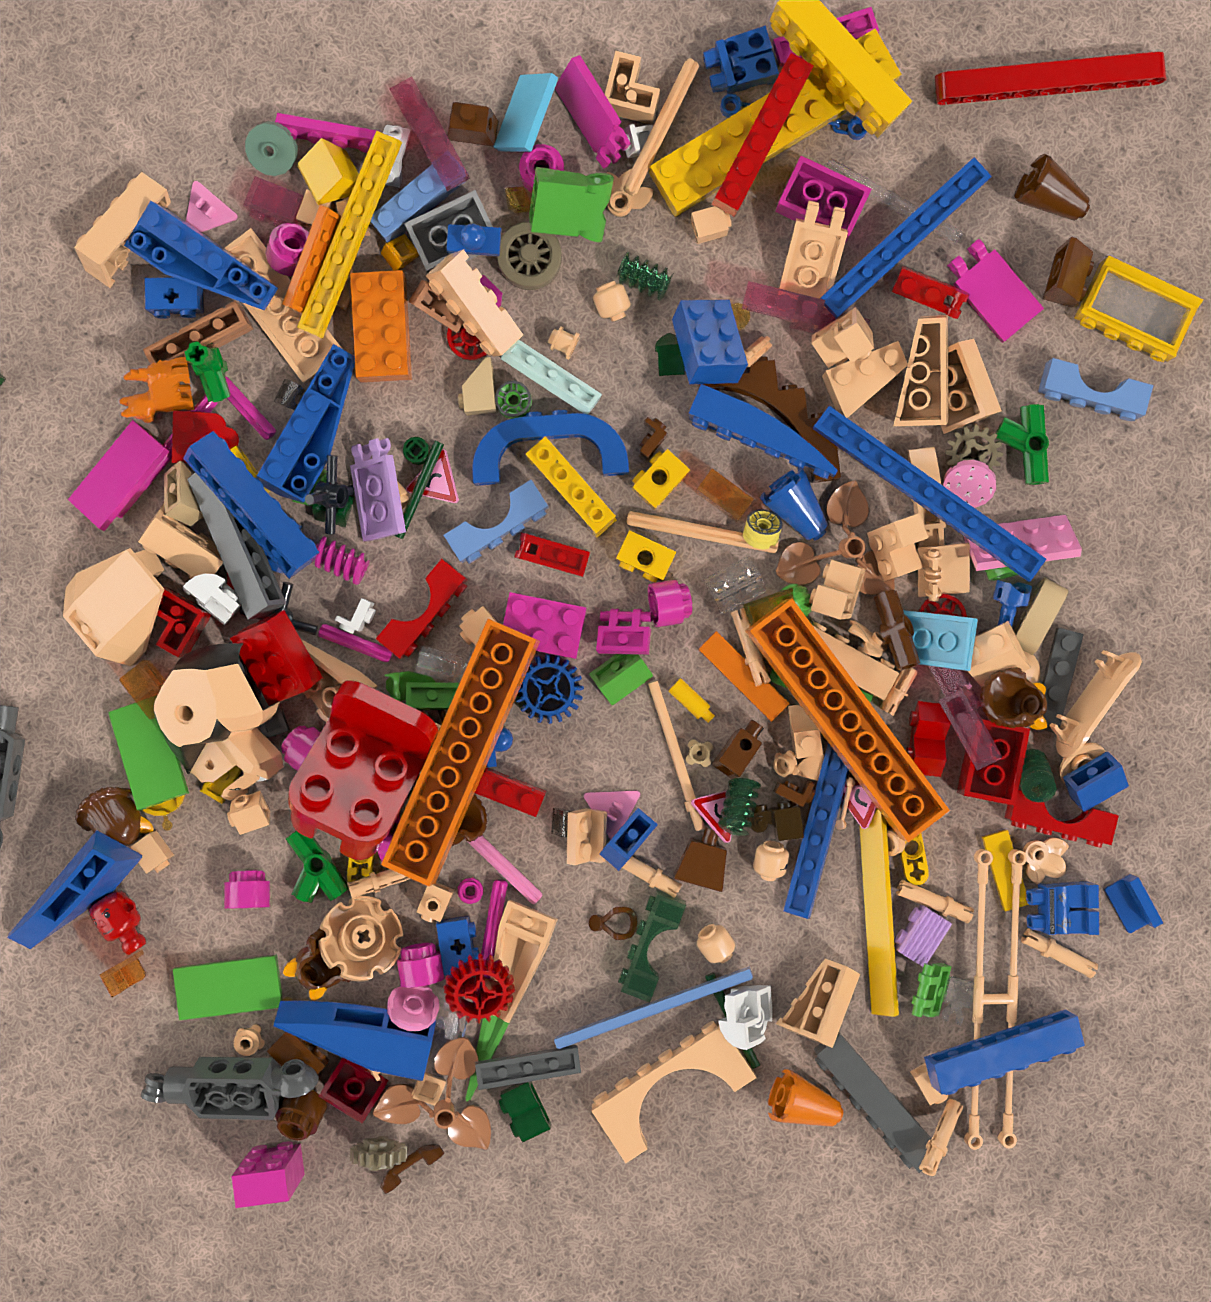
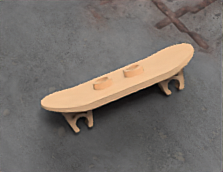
M1105 650L1102 651V654L1108 658L1107 662L1104 664L1102 660L1097 659L1095 661L1099 670L1066 716L1057 714L1056 717L1062 720L1060 727L1058 728L1053 723L1050 724L1051 729L1057 735L1056 748L1059 755L1070 758L1084 747L1111 705L1140 668L1142 660L1138 653L1129 652L1118 656Z

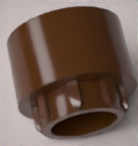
M313 1090L300 1097H283L275 1115L279 1132L285 1137L297 1141L307 1139L310 1135L315 1134L326 1112V1101L318 1097L319 1094Z

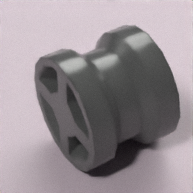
M157 1073L147 1074L144 1080L146 1087L141 1092V1098L154 1103L165 1102L163 1095L165 1076Z

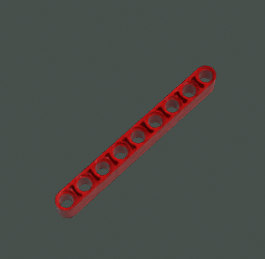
M1146 52L947 71L935 76L936 100L938 105H946L945 102H947V105L971 103V100L972 102L997 100V97L998 100L1022 98V95L1024 97L1046 96L1048 93L1049 95L1073 93V90L1077 93L1099 91V88L1100 90L1125 88L1124 85H1126V88L1150 86V83L1151 86L1158 85L1167 80L1165 56L1163 52Z

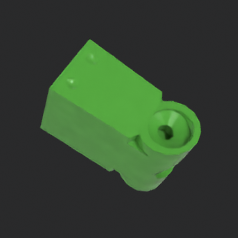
M536 167L529 211L531 232L576 237L580 235L590 241L602 242L606 224L603 212L610 201L614 177L608 173H594L585 176L581 173Z

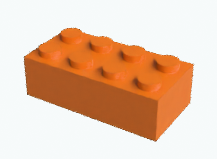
M403 270L350 273L356 378L361 383L412 380L407 280Z

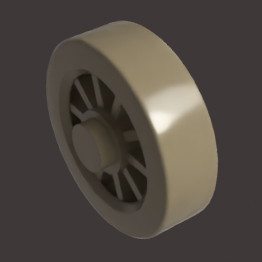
M522 222L509 228L501 237L500 256H497L502 275L511 285L522 290H537L550 284L559 273L562 263L561 247L555 234L531 232L530 222ZM529 234L528 244H524L519 236ZM533 234L541 237L535 245L532 244ZM515 239L520 245V249L510 246ZM546 242L549 248L539 250ZM508 252L518 256L509 258ZM550 255L549 260L541 258L543 256ZM520 263L516 269L512 267L513 264ZM538 264L544 265L546 267L541 271ZM524 268H527L526 275L520 273ZM531 268H535L537 274L531 275Z

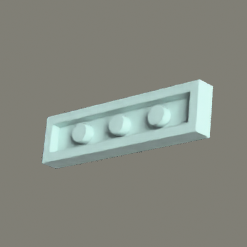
M520 340L516 341L501 357V360L583 414L588 415L602 396L601 393Z

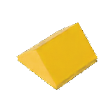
M321 138L298 162V168L317 205L350 197L359 173L345 149Z

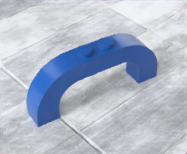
M567 410L552 411V415L542 416V412L526 413V417L513 418L501 422L483 437L473 459V484L475 486L501 484V458L511 445L522 441L542 440L545 436L548 440L583 438L589 440L598 448L602 457L603 477L629 475L627 451L618 433L609 424L597 417L581 413L568 414Z

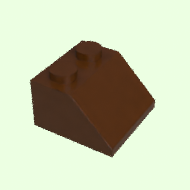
M1070 237L1056 250L1043 294V300L1071 308L1079 303V301H1083L1087 291V287L1084 286L1086 277L1090 276L1094 267V262L1091 261L1093 251L1077 238Z

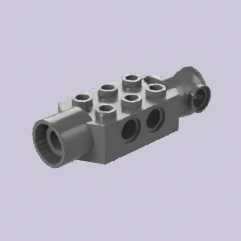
M199 1057L194 1067L172 1066L168 1069L163 1082V1095L168 1104H186L199 1118L273 1120L283 1097L295 1098L307 1094L317 1085L319 1077L312 1067L304 1064L299 1059L290 1060L283 1066H280L273 1058Z

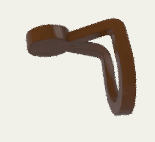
M615 907L603 917L601 915H592L589 919V927L592 931L598 932L603 929L615 940L631 938L635 934L638 924L635 912L628 907ZM627 913L631 924L629 931L623 934L614 932L605 922L615 914Z

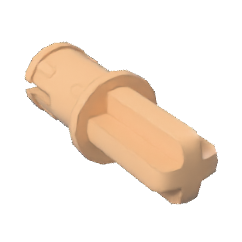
M914 668L901 670L886 699L879 707L880 709L893 716L895 715L904 696H908L907 691L917 675V671Z

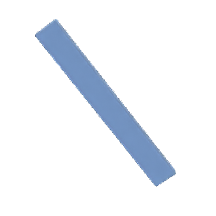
M749 966L561 1034L554 1039L555 1045L561 1049L752 980L751 968Z

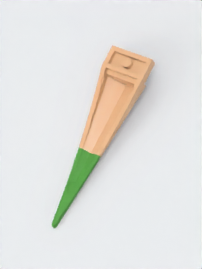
M513 900L507 902L499 924L494 961L500 958L503 966L507 965L509 967V974L513 975L515 991L512 994V1003H507V1011L500 1010L501 1015L499 1018L492 1015L490 1023L486 1018H483L476 1049L478 1061L492 1059L550 944L549 942L558 920ZM476 1071L470 1077L466 1102L472 1098L478 1086Z

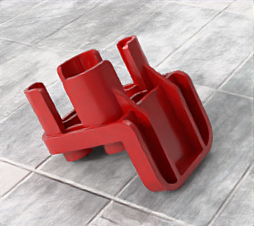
M344 681L333 698L330 718L289 787L288 804L291 809V822L295 830L308 838H313L318 828L342 840L339 851L343 855L355 860H364L372 857L378 851L382 841L387 837L420 776L438 734L436 723L423 712L357 681Z

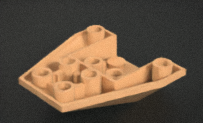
M129 548L76 573L65 589L63 617L95 656L127 666H133L146 652L164 588L133 550Z

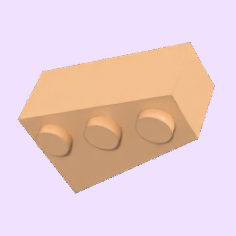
M897 341L872 351L863 360L859 361L856 359L852 363L848 361L826 370L822 378L836 411L848 418L908 366L900 343Z
M164 503L138 541L146 551L158 554L171 567L180 568L186 572L190 579L205 573L215 574L223 563L218 549L212 540L203 533L197 535L187 527V524L165 516Z
M824 959L805 984L807 986L798 999L795 998L792 1001L790 1010L783 1018L780 1017L776 1024L793 1033L833 1048L860 974L845 965Z

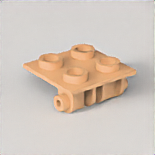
M970 543L917 548L923 568L918 569V597L928 596L929 601H938L939 596L942 594L970 592Z

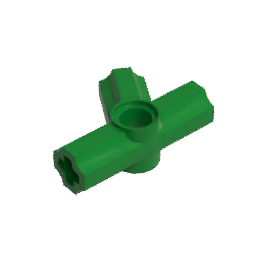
M199 341L189 343L188 349L184 351L186 361L192 364L195 374L200 376L208 402H219L230 397L231 393L224 375L228 371L227 362L222 359L219 348H208Z
M1031 404L1021 406V425L1005 417L996 431L997 437L995 439L1022 452L1025 485L1049 483L1047 459L1049 440L1046 436L1044 405ZM1030 439H1034L1039 443V451H1034L1030 448Z
M295 831L286 838L304 864L291 893L296 899L312 903L319 887H321L329 900L332 901L349 889L347 882L332 863L330 854L322 849L314 837L308 838ZM314 857L320 858L323 862V868H316L312 863V859Z

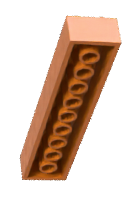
M792 598L784 600L745 630L900 839L909 843L950 811Z
M487 619L381 863L382 866L429 887L436 883L538 648L539 640Z

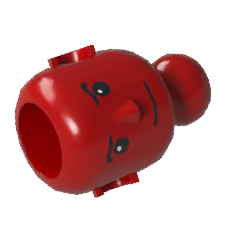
M114 891L90 907L89 916L102 937L108 942L119 939L122 943V951L125 954L130 955L146 944L144 935L138 933L135 929L141 922V915L136 908L135 902L124 891Z

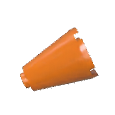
M784 1069L782 1071L785 1073L783 1077L775 1079L768 1099V1105L772 1106V1113L768 1112L771 1120L781 1123L830 1127L835 1126L841 1121L843 1117L841 1103L794 1071Z

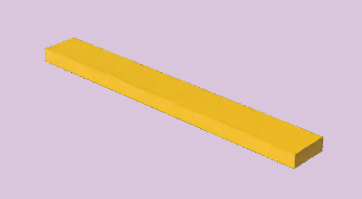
M376 131L297 328L323 339L402 145L399 139Z
M876 808L869 827L863 829L859 825L871 1013L895 1017L899 1015L887 824L884 816Z

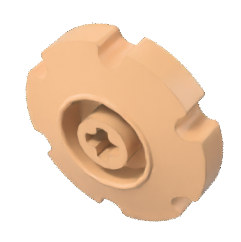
M358 896L354 899H349V906L339 902L326 914L320 925V929L326 933L325 938H321L318 941L321 956L330 969L338 966L341 969L340 976L344 979L351 981L370 980L373 978L374 970L379 972V974L387 972L400 955L401 947L397 946L396 939L403 936L401 923L392 909L387 911L381 909V900L369 896ZM359 934L364 935L362 939L364 942L362 943L358 942Z

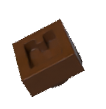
M647 417L644 420V425L653 431L654 434L648 433L639 446L642 447L640 455L649 460L666 439L667 432L665 429L667 427L657 418L651 420Z
M787 780L784 784L777 782L773 790L775 793L804 807L806 802H811L816 792L813 789L815 783L809 780L806 781L801 793L797 792L800 787Z

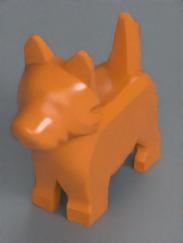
M186 357L174 358L170 361L159 360L156 363L153 362L147 368L131 369L130 372L123 376L124 380L147 382L149 387L146 393L123 397L119 400L120 404L128 406L121 413L123 417H134L135 419H142L145 423H151L154 421L155 413L172 412L173 410L182 409L194 410Z

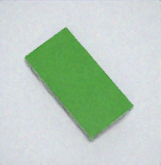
M158 695L108 712L137 810H143L189 793L180 761L170 749L154 716V703Z
M277 954L175 967L173 969L179 1020L278 1008L280 1001H283Z

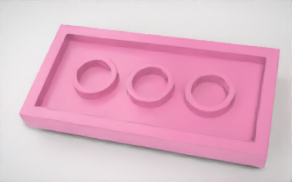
M1066 515L998 524L1045 557L1046 561L1081 557L1082 548ZM963 536L965 543H970V556L976 571L1007 567Z

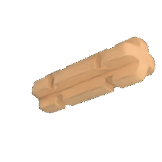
M761 336L744 351L748 363L747 367H750L772 347V344L769 342L771 340L770 337L766 336L764 338Z

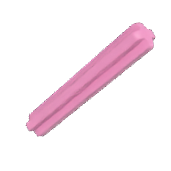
M483 836L478 837L475 841L468 842L531 904H535L541 899L542 893Z

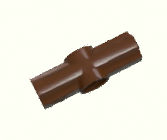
M897 590L884 591L877 594L874 600L882 622L880 624V633L885 643L890 647L897 670L901 671L917 666L920 660L912 636H914L913 625L908 616L904 615Z

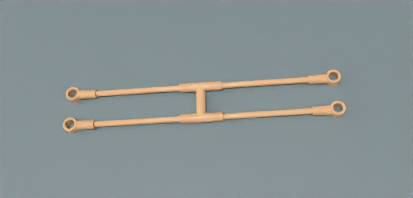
M979 849L974 854V860L978 863L977 883H979L977 958L972 1015L974 1040L980 1038L984 1004H1007L1006 1021L1008 1022V1028L1014 1027L1017 1022L1020 884L1022 883V866L1027 861L1026 853L1019 849H1012L1008 854V860L1012 863L1011 883H1013L1010 975H1008V989L1005 994H984L986 884L988 883V865L991 864L993 856L991 852L984 849ZM985 853L986 859L981 861V856ZM1019 853L1020 859L1015 861V856ZM1013 1071L1006 1073L1005 1112L1003 1113L1002 1131L998 1135V1141L1006 1148H1013L1017 1142V1138L1013 1134ZM979 1085L972 1087L969 1129L964 1137L966 1145L973 1150L979 1149L983 1144V1139L979 1135ZM1010 1136V1140L1005 1142L1006 1137ZM976 1137V1141L971 1144L972 1138Z

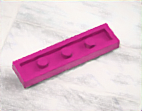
M872 7L836 18L856 40L875 28L879 33ZM784 36L775 38L772 41L780 67L784 66L790 53L795 54Z
M277 113L275 122L288 128L294 140L296 138L304 139L316 144L322 138L343 149L347 147L355 148L364 153L368 152L377 131Z

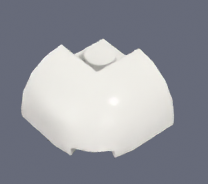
M207 573L197 575L183 586L185 593L188 595L191 593L196 597L197 604L224 626L242 606L236 591L225 583V579L218 575Z
M752 985L732 988L731 993L725 995L724 1007L727 1017L718 1020L720 1031L732 1046L747 1050L766 1039L763 1034L766 1030L767 1022H772L771 986Z

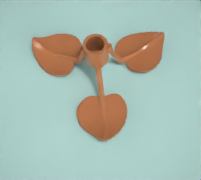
M855 480L838 487L829 497L826 505L828 520L832 524H842V529L848 537L841 540L838 550L815 557L812 547L806 543L796 542L787 546L782 552L776 568L777 576L783 581L798 585L811 583L820 574V567L816 561L841 554L845 558H855L858 564L856 566L866 569L859 592L875 595L884 591L895 590L894 578L884 581L879 572L874 552L868 551L863 555L865 551L864 541L860 537H856L855 533L847 528V525L850 527L861 525L867 519L869 512L868 502Z
M465 1037L451 1039L442 1045L436 1053L434 1059L435 1070L438 1074L448 1075L446 1097L435 1104L434 1110L425 1102L412 1098L411 1094L414 1088L406 1084H396L389 1087L383 1093L373 1110V1115L385 1122L408 1124L420 1116V1105L429 1113L430 1118L434 1117V1122L439 1128H448V1135L454 1143L463 1147L487 1150L491 1139V1126L486 1112L478 1106L468 1105L460 1114L457 1111L455 1112L454 1104L451 1102L453 1076L462 1080L469 1078L476 1071L475 1062L478 1061V1056L469 1039Z

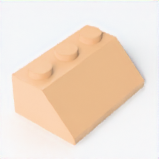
M974 339L960 341L948 347L947 425H940L943 434L1002 411Z

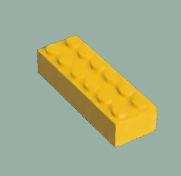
M779 0L769 20L772 23L773 31L778 36H784L787 39L791 50L797 56H802L807 62L814 65L811 72L816 76L820 75L825 80L827 89L833 95H839L845 102L844 106L847 111L852 115L856 114L863 121L864 129L871 135L875 134L878 138L901 116L912 100L820 0Z

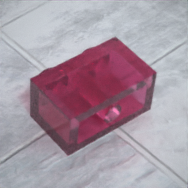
M255 176L243 205L250 212L249 216L258 221L264 222V219H268L274 222L273 225L275 227L284 223L299 225L296 216L304 196Z

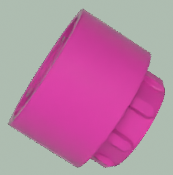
M546 144L534 145L532 151L524 152L520 159L519 170L521 180L525 188L531 193L533 191L536 167L545 166L548 169L564 171L562 156L552 146Z
M284 223L275 227L271 232L266 248V259L276 272L285 276H293L309 235L305 228L294 223Z
M677 580L650 583L648 585L649 608L653 614L652 622L656 628L682 624L685 618H689L692 615V598L686 584H678Z
M296 727L282 743L281 749L285 755L284 761L298 771L321 732L315 727Z
M233 871L229 874V882H224V909L270 907V881H265L264 871Z
M418 943L401 949V958L397 959L401 987L426 986L445 979L441 953L436 951L433 943Z

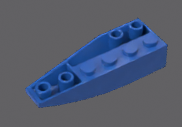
M150 201L124 244L125 247L166 275L261 310L266 309L278 289L216 242L167 208L153 201Z
M335 344L332 345L257 474L256 478L261 481L263 487L279 496L302 503L305 502V496L311 492L327 464V455L331 454L355 365L354 355Z
M703 384L700 385L689 411V420L692 421V426L706 431L708 427L715 430L716 436L724 440L730 441L731 438H734L748 447L762 449L765 451V454L774 458H785L789 460V464L801 469L804 466L814 470L813 474L824 479L836 475L837 469L816 448L773 416L744 401Z
M96 830L12 929L7 938L32 949L84 913L93 904L112 893L142 859V855Z
M280 1001L274 1021V1027L371 1071L419 1081L424 1079L436 1025L435 1020L426 1029L407 1031L399 1028L391 1021L387 1009L320 1001Z

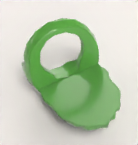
M789 584L781 589L776 596L775 607L780 604V600L785 594L792 593L795 603L807 617L811 612L812 606L809 603L811 595L807 587Z
M405 671L384 675L389 677L386 680V690L389 692L390 697L400 702L406 700V682L436 683L430 675L422 672Z

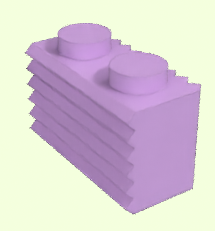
M920 905L919 908L915 907L908 917L910 923L906 929H901L894 940L896 945L894 947L898 952L924 967V963H928L952 923L926 906Z

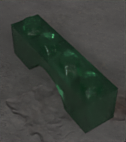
M657 890L654 896H649L645 906V910L649 912L646 920L641 919L636 934L640 936L636 945L631 944L627 954V959H630L628 968H622L618 983H621V992L650 1003L659 980V974L648 961V947L651 941L661 932L678 929L686 908L684 900L676 897L672 898V896Z

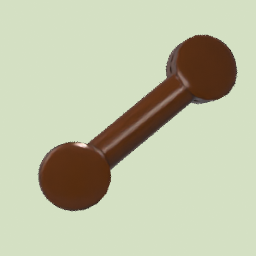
M437 1144L424 1145L407 1156L406 1162H401L400 1165H394L392 1169H388L380 1184V1188L384 1194L391 1192L402 1182L398 1174L422 1158L427 1165H431L440 1159L445 1152Z

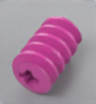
M323 536L316 546L319 554L312 561V563L315 561V567L320 569L324 565L326 572L329 573L334 569L335 576L339 577L343 573L344 580L349 581L353 577V584H360L370 563V560L364 561L365 553L362 552L356 558L354 548L347 554L345 553L346 545L343 544L339 549H336V541L333 540L327 545V537Z

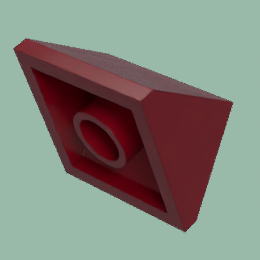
M342 1058L318 1097L363 1124L389 1080L378 1074L380 1080L376 1081L367 1068Z

